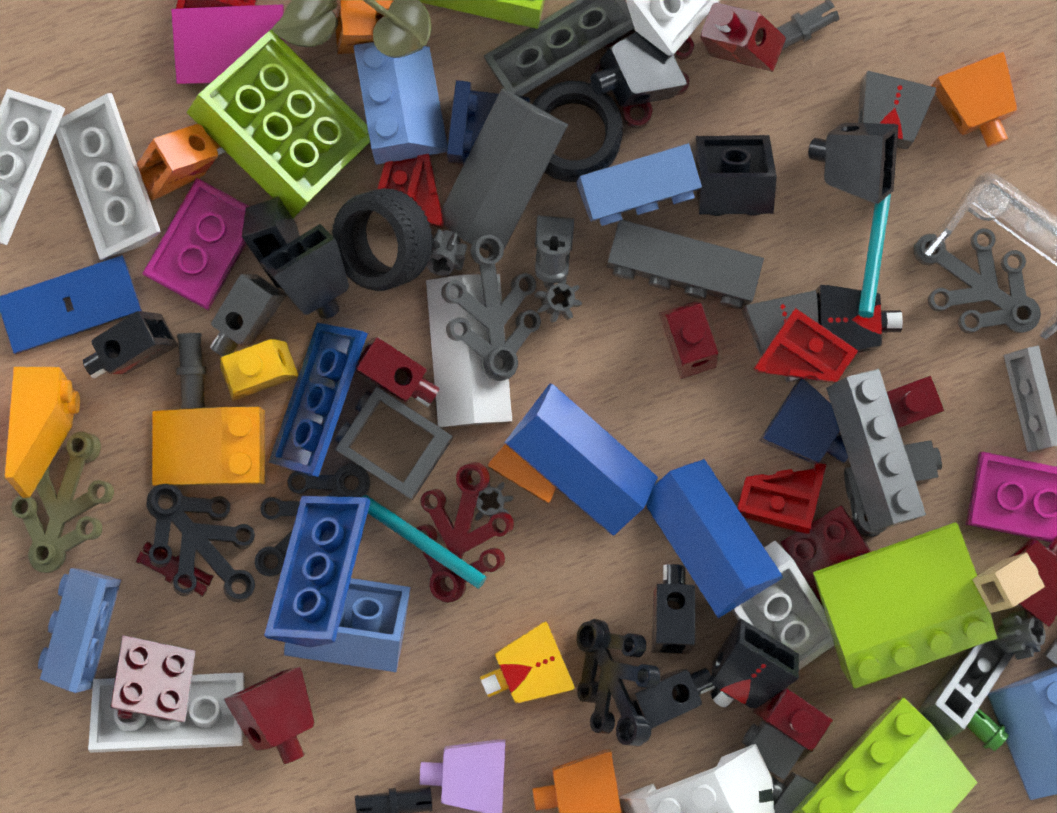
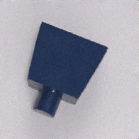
M798 380L761 436L760 441L811 464L819 463L825 453L830 454L843 464L848 459L831 403L806 380Z

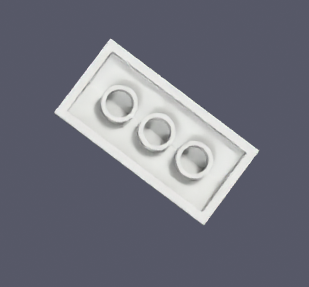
M626 0L635 31L668 56L674 55L709 14L712 4L720 1Z
M7 89L0 105V244L7 245L65 111V108L60 105Z
M107 93L62 117L55 133L99 259L105 260L144 246L161 231L112 93Z
M497 274L499 298H500V304H501V303H502V295H501L500 274ZM457 275L426 280L434 383L440 388L436 395L438 427L512 422L509 379L504 381L490 379L482 369V357L463 341L451 340L446 333L448 322L461 317L470 322L472 331L489 343L487 328L457 303L449 304L444 301L441 295V289L445 283L459 280L466 286L467 292L484 305L481 275ZM452 285L450 286L449 294L454 299L458 297L459 291L456 286ZM457 322L454 325V332L456 335L461 336L464 329ZM499 356L494 358V365L497 369H501L503 366V360Z
M244 673L192 675L185 723L133 713V717L130 719L120 718L117 716L118 710L110 708L115 678L93 679L88 745L90 753L242 746L244 732L227 707L224 698L245 689Z

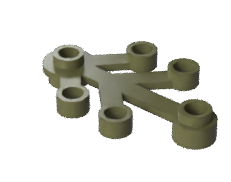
M80 431L74 433L69 438L67 452L70 458L58 495L49 478V467L36 487L50 518L46 531L37 515L38 504L34 498L18 496L12 502L11 509L13 514L23 519L33 542L28 553L30 564L39 572L51 573L56 571L63 565L67 551L86 540L97 539L102 533L101 522L97 518L85 516L78 520L75 530L61 537L65 523L98 504L110 502L114 496V488L110 483L96 480L89 485L87 493L73 500L84 464L94 461L101 451V443L93 434ZM83 440L84 447L82 451L77 452L78 443ZM101 486H103L105 489V493L103 497L99 499L97 496V490ZM27 501L28 510L23 514L21 506ZM89 522H92L93 530L87 535L85 527ZM47 547L49 555L45 560H43L42 554L44 549Z

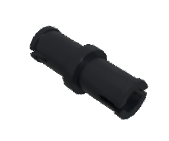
M430 787L396 791V788H389L387 793L355 795L356 813H414L433 811Z

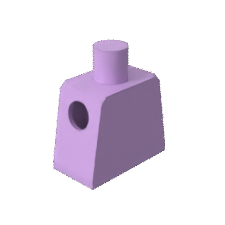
M506 739L445 746L443 763L421 762L420 785L442 786L441 803L482 813H502Z

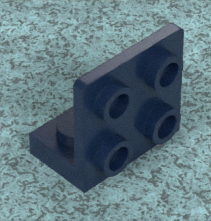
M456 80L447 149L449 163H465L499 93L473 91L471 82ZM520 96V98L530 103L529 97Z

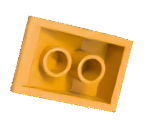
M14 367L5 479L22 498L31 497L71 430L73 414L79 413V392L74 390L71 380L67 379L60 367Z
M216 407L152 411V485L265 484V410L261 407Z

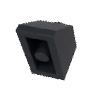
M279 196L245 209L242 238L261 266L260 260L300 236L295 220ZM263 267V269L265 270V272L267 273L277 289L281 288Z

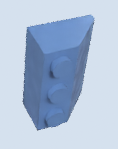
M374 42L353 45L375 164L417 158L418 155L428 153L433 155L447 152L448 145L430 47L424 46L422 50L405 57L391 58L382 54L376 48Z
M689 143L582 175L576 181L590 222L600 220L601 226L623 220L621 213L636 209L637 215L657 210L659 209L657 202L669 198L672 199L673 205L694 199L693 191L702 188Z
M70 568L69 574L63 575L58 589V595L62 596L59 611L55 610L52 613L48 625V632L52 633L49 648H43L38 662V669L42 670L40 680L74 693L92 689L93 679H95L121 579L79 568Z
M351 578L335 642L311 648L285 642L284 656L397 672L411 587Z
M1054 666L991 691L987 695L999 726L1003 724L1006 727L1004 731L1009 734L1006 743L1030 800L1057 794V666Z

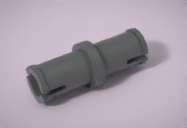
M825 0L822 4L802 15L797 12L791 16V21L778 27L777 29L786 37L782 50L800 40L804 42L812 38L811 34L833 22L839 21L840 18L837 10L822 17L823 13L835 7L832 1Z
M202 333L177 334L180 367L176 368V375H180L181 409L205 408L203 374L207 373L206 366H202Z

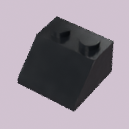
M770 135L696 136V168L702 188L697 190L699 215L747 214L757 216L760 214H774L777 175Z

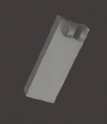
M1039 345L1005 354L1004 359L1027 452L1057 446V416Z

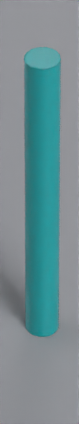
M891 194L879 204L875 203L858 312L859 316L864 318H871L874 315Z
M368 495L362 496L370 500L368 509L370 516L477 589H480L485 583L487 576Z

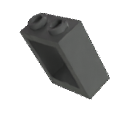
M376 387L373 393L367 390L355 408L360 413L352 424L346 422L338 432L335 441L339 444L335 450L413 500L453 440V436L380 388ZM380 402H383L434 436L404 483L351 449V446Z

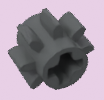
M438 229L434 238L431 237L433 247L427 264V268L431 273L449 276L454 268L462 270L467 244H461L457 233Z
M566 278L555 285L554 283L544 282L547 290L545 292L538 291L534 294L536 298L541 299L542 303L537 312L542 313L546 311L551 314V323L558 319L559 314H562L566 320L573 318L570 308L582 305L580 300L575 299L574 293L579 289V285L571 288L566 284ZM562 293L565 300L561 304L554 306L551 299L555 294L559 295Z
M489 481L488 486L479 492L476 503L479 512L475 517L476 521H479L483 515L491 518L500 512L509 514L503 508L504 502L512 501L513 496L503 497L501 491L504 489V482H501L497 488L491 487ZM493 492H496L498 494L497 502L500 504L497 510L489 508L487 512L482 509L484 503L480 499L481 495L485 493L490 496Z
M1026 610L1010 613L1009 617L1001 620L1003 625H1000L998 628L997 638L1000 647L1005 652H1015L1016 659L1020 660L1033 657L1035 652L1041 651L1040 646L1044 644L1046 634L1044 626L1038 618H1028Z

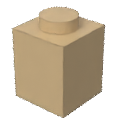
M1027 553L1003 559L972 579L990 613L1012 608L1045 587L1038 574L1037 567Z

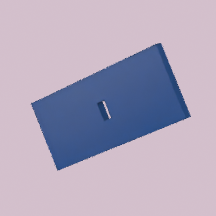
M123 255L0 296V313L14 354L130 316L137 311H142ZM70 297L74 310L68 312L64 299Z

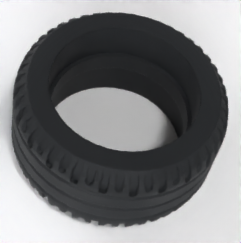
M565 81L544 90L534 100L532 105L549 114L557 107L565 104H581L594 110L602 119L605 125V139L601 148L594 155L582 160H567L553 154L544 172L557 180L576 182L580 176L608 168L613 163L622 141L623 122L616 103L607 93L597 95L591 83Z
M376 189L352 197L339 209L332 226V236L337 241L346 275L355 284L369 290L385 291L411 282L427 266L433 247V240L431 239L432 230L429 227L430 223L427 221V216L424 215L425 212L421 210V206H418L412 197L394 189ZM373 211L382 215L395 232L398 253L392 268L381 263L369 247L366 229L368 219Z

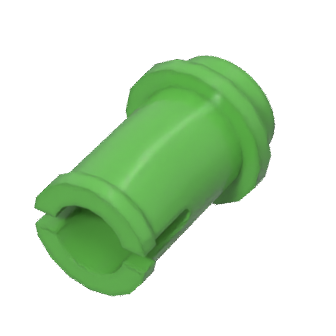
M978 708L967 725V728L984 742L983 747L985 749L990 748L996 751L1009 736L1004 731L1006 727L1003 724L997 725L980 708Z

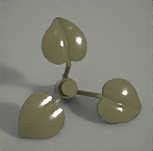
M292 0L281 19L272 27V30L279 37L293 45L301 47L321 45L332 37L337 29L338 19L332 11L338 5L337 0ZM363 0L384 16L376 23L373 30L374 44L382 54L391 58H401L422 50L427 44L431 34V20L426 7L420 1L393 0L389 10H387L375 0Z

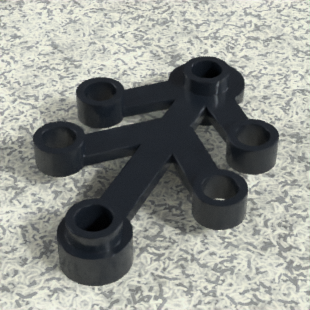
M346 464L340 467L335 475H319V477H314L295 471L289 475L287 485L292 492L297 494L305 493L309 489L332 490L327 495L329 497H362L369 491L370 477L363 467L356 464ZM298 475H302L306 480V484L302 489H295L292 484L293 479ZM349 476H356L359 480V485L354 490H349L345 486V480ZM269 497L262 502L260 510L262 515L270 520L279 519L281 516H296L300 501H281L277 498ZM272 501L276 502L279 506V511L274 516H270L266 512L267 504ZM292 531L275 547L268 546L258 551L255 556V567L260 574L272 577L281 573ZM270 554L278 558V565L273 569H269L265 565V559Z
M171 484L155 486L149 492L146 501L148 512L156 519L154 545L151 546L148 556L150 563L158 568L165 567L170 563L172 550L168 546L172 522L182 533L179 569L173 581L174 591L181 596H188L194 592L197 583L194 575L195 552L197 551L224 582V593L229 600L237 603L248 600L255 588L253 576L245 570H234L210 541L232 542L235 547L246 549L254 541L255 533L253 528L247 524L231 527L193 523L185 512L207 513L215 521L226 519L230 512L229 501L222 496H216L212 499L183 496L176 486ZM167 498L171 500L173 505L169 509H163L158 504L159 500ZM216 503H221L225 506L226 511L222 514H217L213 512L212 506ZM239 531H245L249 534L250 539L246 542H241L237 539L236 534ZM158 549L164 550L167 553V558L162 561L156 560L153 556L154 551ZM188 578L191 580L192 586L188 589H182L178 585V580ZM236 582L242 583L245 586V592L242 594L233 592L232 584Z
M591 619L582 623L577 631L576 641L579 649L584 651L586 655L582 679L577 688V695L582 702L595 703V709L590 718V727L595 733L609 734L613 731L615 717L609 711L612 695L621 715L616 726L618 741L622 745L641 746L651 736V725L643 716L637 715L622 679L636 682L639 687L653 689L660 682V671L654 665L641 664L634 666L615 662L608 648L622 650L625 656L639 658L646 651V640L644 636L628 633L623 636L610 633L607 623L600 619ZM598 664L601 669L599 682L595 680Z

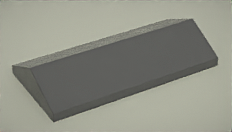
M576 0L540 21L538 29L529 28L485 54L484 58L502 88L520 97L634 29V25L625 0Z
M501 89L441 210L443 225L452 232L457 233V236L463 241L470 244L481 236L494 235L500 239L505 250L568 124L506 89ZM485 245L480 246V248L488 250Z

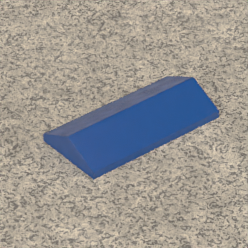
M317 322L268 463L308 476L319 477L368 333Z
M549 383L504 442L613 536L644 509L658 478L648 467L551 383Z
M705 459L669 471L653 486L646 507L718 618L783 579V575Z
M301 497L264 634L266 638L309 648L335 642L370 505V500L367 497Z

